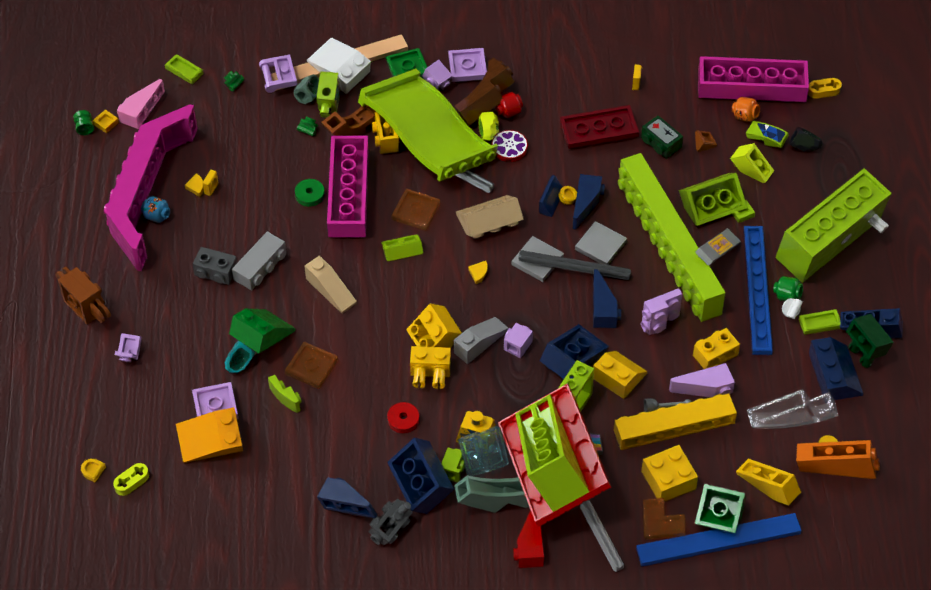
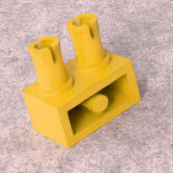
M411 346L410 371L411 376H414L412 385L418 388V383L420 382V388H424L425 376H433L432 386L438 389V383H440V389H443L445 387V377H450L451 348Z

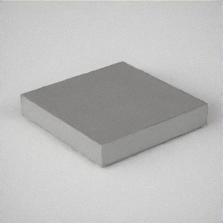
M595 221L575 245V250L600 264L609 265L625 245L627 238Z
M534 236L521 249L564 257L563 252ZM519 253L511 262V265L542 282L555 268L519 261Z

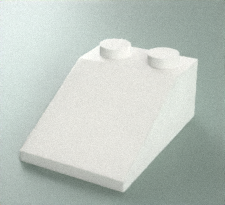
M330 38L307 59V62L319 72L338 73L340 87L345 94L370 72L371 61L362 53L333 38Z

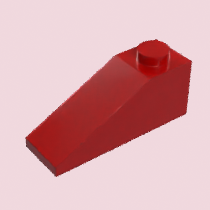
M531 510L517 539V548H513L514 561H518L519 568L544 566L541 526L538 527L535 523Z

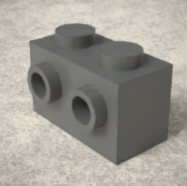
M201 247L192 264L194 275L202 279L207 278L217 283L230 285L233 279L232 268L237 264V258L234 255Z

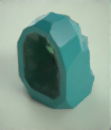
M238 340L227 355L225 369L230 373L242 371L250 362L255 352Z

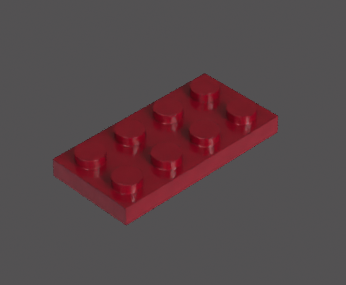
M630 105L560 117V124L568 149L639 137V130Z

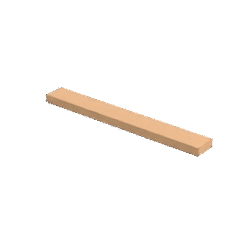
M401 34L355 49L372 62L386 56L408 51V46ZM309 63L293 67L297 84L309 75L314 74L318 78L320 77V72ZM276 72L272 73V81L278 80Z

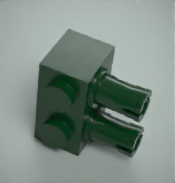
M872 314L854 318L846 330L852 339L848 348L853 353L862 351L863 356L859 361L866 368L872 365L875 358L886 355L894 343Z

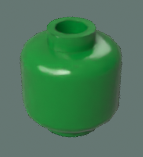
M782 276L778 282H775L773 292L776 293L778 300L786 301L790 298L800 299L803 294V284L797 278Z

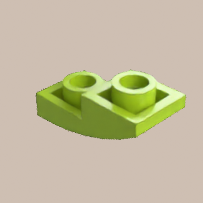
M276 375L268 377L269 387L275 397L290 410L296 413L300 412L299 404L302 401L298 392L294 393L291 386L285 388L283 381H279Z

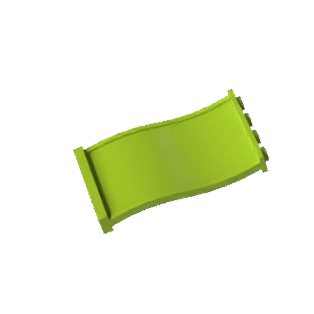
M417 69L361 89L358 103L362 107L368 105L380 114L394 129L409 151L428 169L438 175L437 180L439 182L495 159L498 145H490L480 138L464 122L442 93L420 77L421 72Z

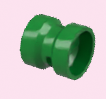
M80 110L74 114L76 132L79 135L91 134L94 131L91 113L87 110Z

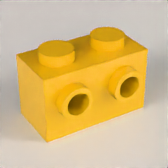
M375 112V122H372L373 133L377 134L375 136V145L379 147L380 154L398 152L399 137L380 114Z
M725 328L721 331H715L706 339L697 341L694 345L693 356L703 369L718 366L738 355L740 343Z

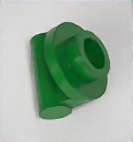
M230 71L224 77L226 80L224 84L228 86L230 91L234 92L245 79L237 71L234 73Z
M306 116L305 119L301 118L297 130L314 137L318 125L315 124V119Z

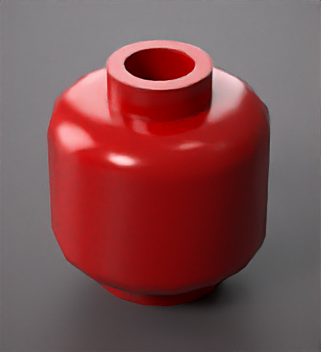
M509 92L502 95L503 99H501L500 104L495 106L498 115L510 118L521 112L523 102L518 94Z

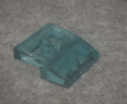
M498 426L481 433L473 432L458 439L466 472L469 476L484 474L509 464L501 429Z

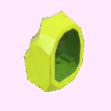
M482 112L479 116V132L483 140L490 141L499 132V121L497 115L493 112Z

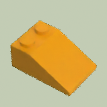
M234 407L213 411L176 424L183 463L243 451Z

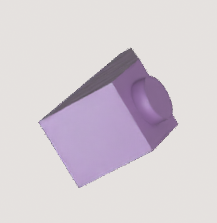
M725 363L671 378L669 390L672 393L713 397L717 394L733 393L735 382Z

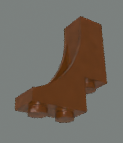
M494 57L490 59L487 72L480 84L466 98L454 106L468 125L479 119L482 112H488L500 104L501 99H503L501 96L502 91L515 82L512 78L513 72L501 60L498 61Z

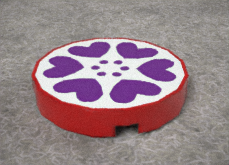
M502 131L492 140V145H498L496 158L501 161L511 160V162L522 159L527 153V139L518 131Z

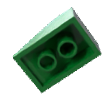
M245 308L233 315L229 334L257 353H261L295 332L296 328L266 309Z

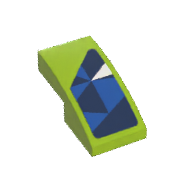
M753 121L746 132L748 139L764 140L765 146L782 148L789 136L788 132L778 127Z

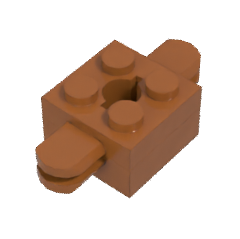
M65 266L62 268V272H56L64 302L86 325L94 319L102 323L105 321V318L111 317L110 311L104 305L105 301L101 297V288L97 283L93 284L85 271L81 272L77 267L70 271Z

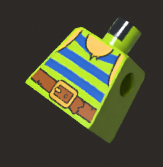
M320 71L317 104L320 116L327 118L331 112H337L341 87L338 73Z

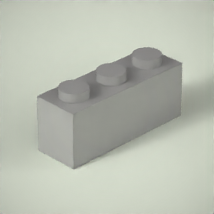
M267 231L232 268L234 281L252 291L256 285L258 286L262 282L266 274L274 269L278 261L285 257V241Z

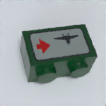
M656 116L642 126V140L664 158H669L682 148L683 136L661 117Z

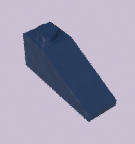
M580 174L573 216V229H577L599 203L600 195H604L605 184H602V176Z
M594 269L593 328H617V321H621V309H617L616 298L598 269Z
M327 477L317 496L324 509L370 518L377 517L372 505L345 480Z

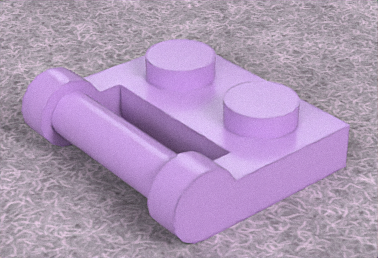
M290 54L263 59L259 62L266 82V92L272 93L276 89L297 85ZM273 66L278 79L276 81H272L269 69Z

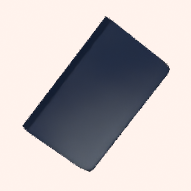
M555 175L550 177L539 201V214L550 217L553 216L560 201L558 194L563 187Z

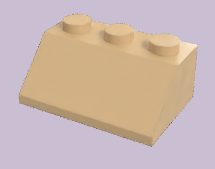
M509 195L456 211V215L466 235L473 236V238L482 237L484 232L500 231L501 227L508 225V227L519 224L518 221L524 220L518 198Z

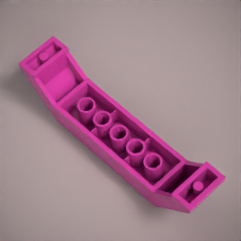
M187 105L140 125L138 132L134 134L133 145L128 149V157L122 163L121 174L117 175L116 186L110 192V200L105 204L104 214L107 217L110 234L138 271H142L147 258L143 234L138 233L135 229L142 213V203L149 196L166 152L186 142H193L198 129L194 105Z

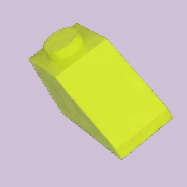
M755 143L739 146L730 158L741 173L762 183H766L774 172V169Z

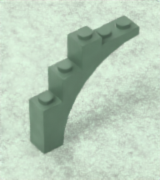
M467 475L455 484L457 501L460 504L494 513L508 503L524 508L529 507L518 477L489 479Z

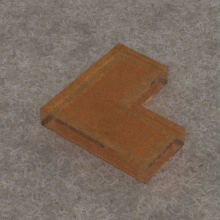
M664 498L643 500L645 539L686 536L685 514L665 516Z

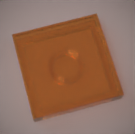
M405 189L391 218L394 221L426 231L440 205V199Z
M303 342L285 369V375L320 389L337 363L338 356Z

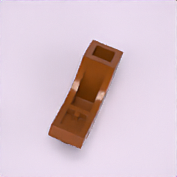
M366 105L360 107L347 117H341L337 112H334L321 123L333 136H361L366 132V127L375 121L376 111Z

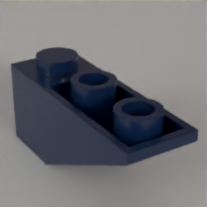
M900 308L841 312L840 329L847 330L854 318L872 314L890 338H902L903 320Z

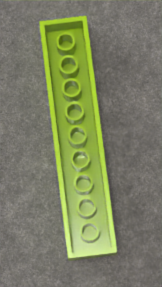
M639 153L621 159L620 168L618 169V186L625 192L627 202L632 204L636 217L641 219L642 227L645 231H648L652 244L657 246L661 259L664 258L668 271L674 275L676 285L683 290L684 298L687 302H690L694 315L698 316L701 322L722 315L725 291L710 266L696 254L698 246L643 155Z

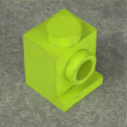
M448 447L441 464L449 480L458 483L461 480L460 472H463L466 463L463 460L464 452L457 448L452 449Z

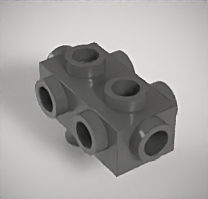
M399 499L392 503L388 501L381 509L384 513L380 518L377 516L369 524L371 529L368 532L371 534V540L378 545H385L388 542L390 544L393 543L398 537L397 531L400 528L404 529L411 521L409 519V516L413 513L410 510L411 504Z

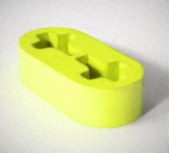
M136 463L117 476L113 482L116 493L121 496L128 495L145 483L149 478L147 466L142 463ZM138 471H139L140 473L143 472V475H141V476H140L139 474L136 475V472H138ZM123 483L124 485L126 484L127 486H126V487H123V486H120V484Z

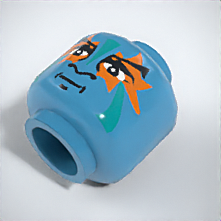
M152 196L142 203L141 212L145 219L161 223L170 215L169 204L166 200Z

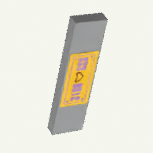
M727 228L699 247L696 254L707 265H710L736 247L741 241Z

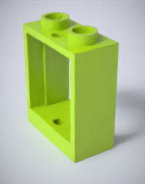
M576 360L558 387L560 388L565 384L570 386L580 412L593 393L594 368Z

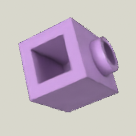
M437 60L425 69L422 77L437 90H444L450 85L449 81L452 74L440 60Z
M516 323L505 334L504 350L521 358L533 341V331L527 326Z

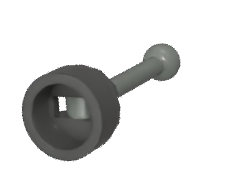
M646 398L643 403L644 412L655 411L659 407L675 406L679 403H690L691 400L658 403L653 398Z

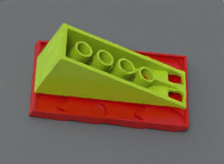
M568 384L498 422L534 521L538 527L562 515L565 511H569L582 504L583 501H587L602 491L604 492L611 488L583 415Z

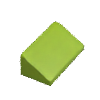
M417 234L381 242L387 261L423 254L422 242Z

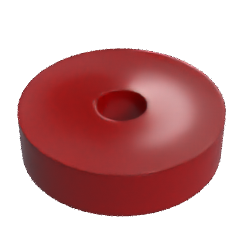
M397 403L388 411V425L397 433H409L416 429L419 424V412L410 403Z

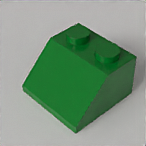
M704 484L695 524L736 534L745 506V493Z

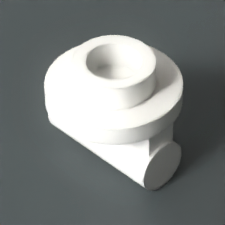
M787 299L782 306L783 314L786 317L795 319L800 313L803 302L799 299Z

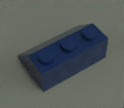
M831 337L812 340L809 356L824 401L863 396L864 393L847 345Z

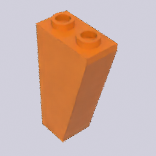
M871 440L797 444L796 461L800 472L876 479V471L880 470L876 448L872 447Z

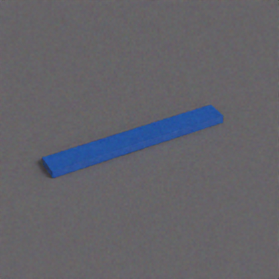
M744 226L752 355H772L763 226Z
M793 513L739 524L736 534L714 529L636 545V551L641 567L799 535L801 534V528L796 514Z

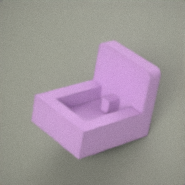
M121 333L118 351H115L114 355L120 357L119 360L124 362H131V359L138 360L142 337Z

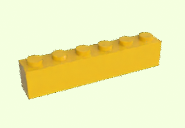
M729 393L724 395L717 394L707 399H697L690 403H679L668 408L662 407L651 412H641L630 417H620L614 422V433L620 449L624 450L735 424L737 412Z

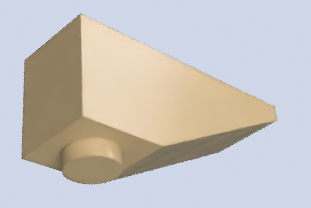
M318 256L305 265L306 279L342 314L357 304L356 299L339 276L322 257Z

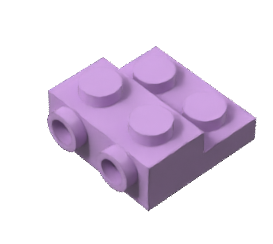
M679 288L644 302L641 327L648 335L662 332L666 329L668 320L672 321L680 316L682 293Z

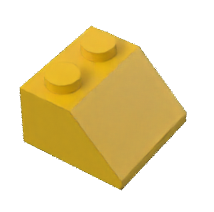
M617 351L604 353L593 365L594 380L623 399L647 374L645 369Z

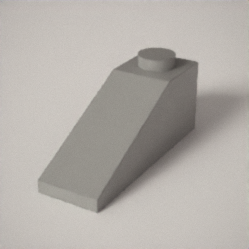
M496 317L472 326L454 339V353L466 364H469L503 336L509 328Z

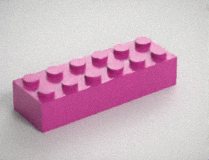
M700 56L698 98L738 99L740 97H747L755 100L806 102L809 90L808 61Z
M331 136L327 213L328 237H366L369 162L368 136Z

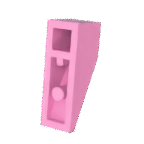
M158 79L127 97L117 109L120 123L139 129L165 92L163 80Z

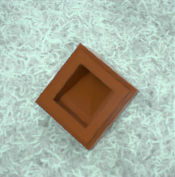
M696 130L695 139L698 152L717 146L711 132Z

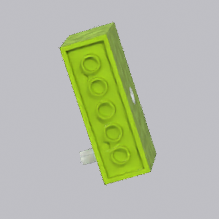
M865 168L862 169L785 231L775 258L803 283L872 226L880 233H883L889 227L881 219V216L892 193Z

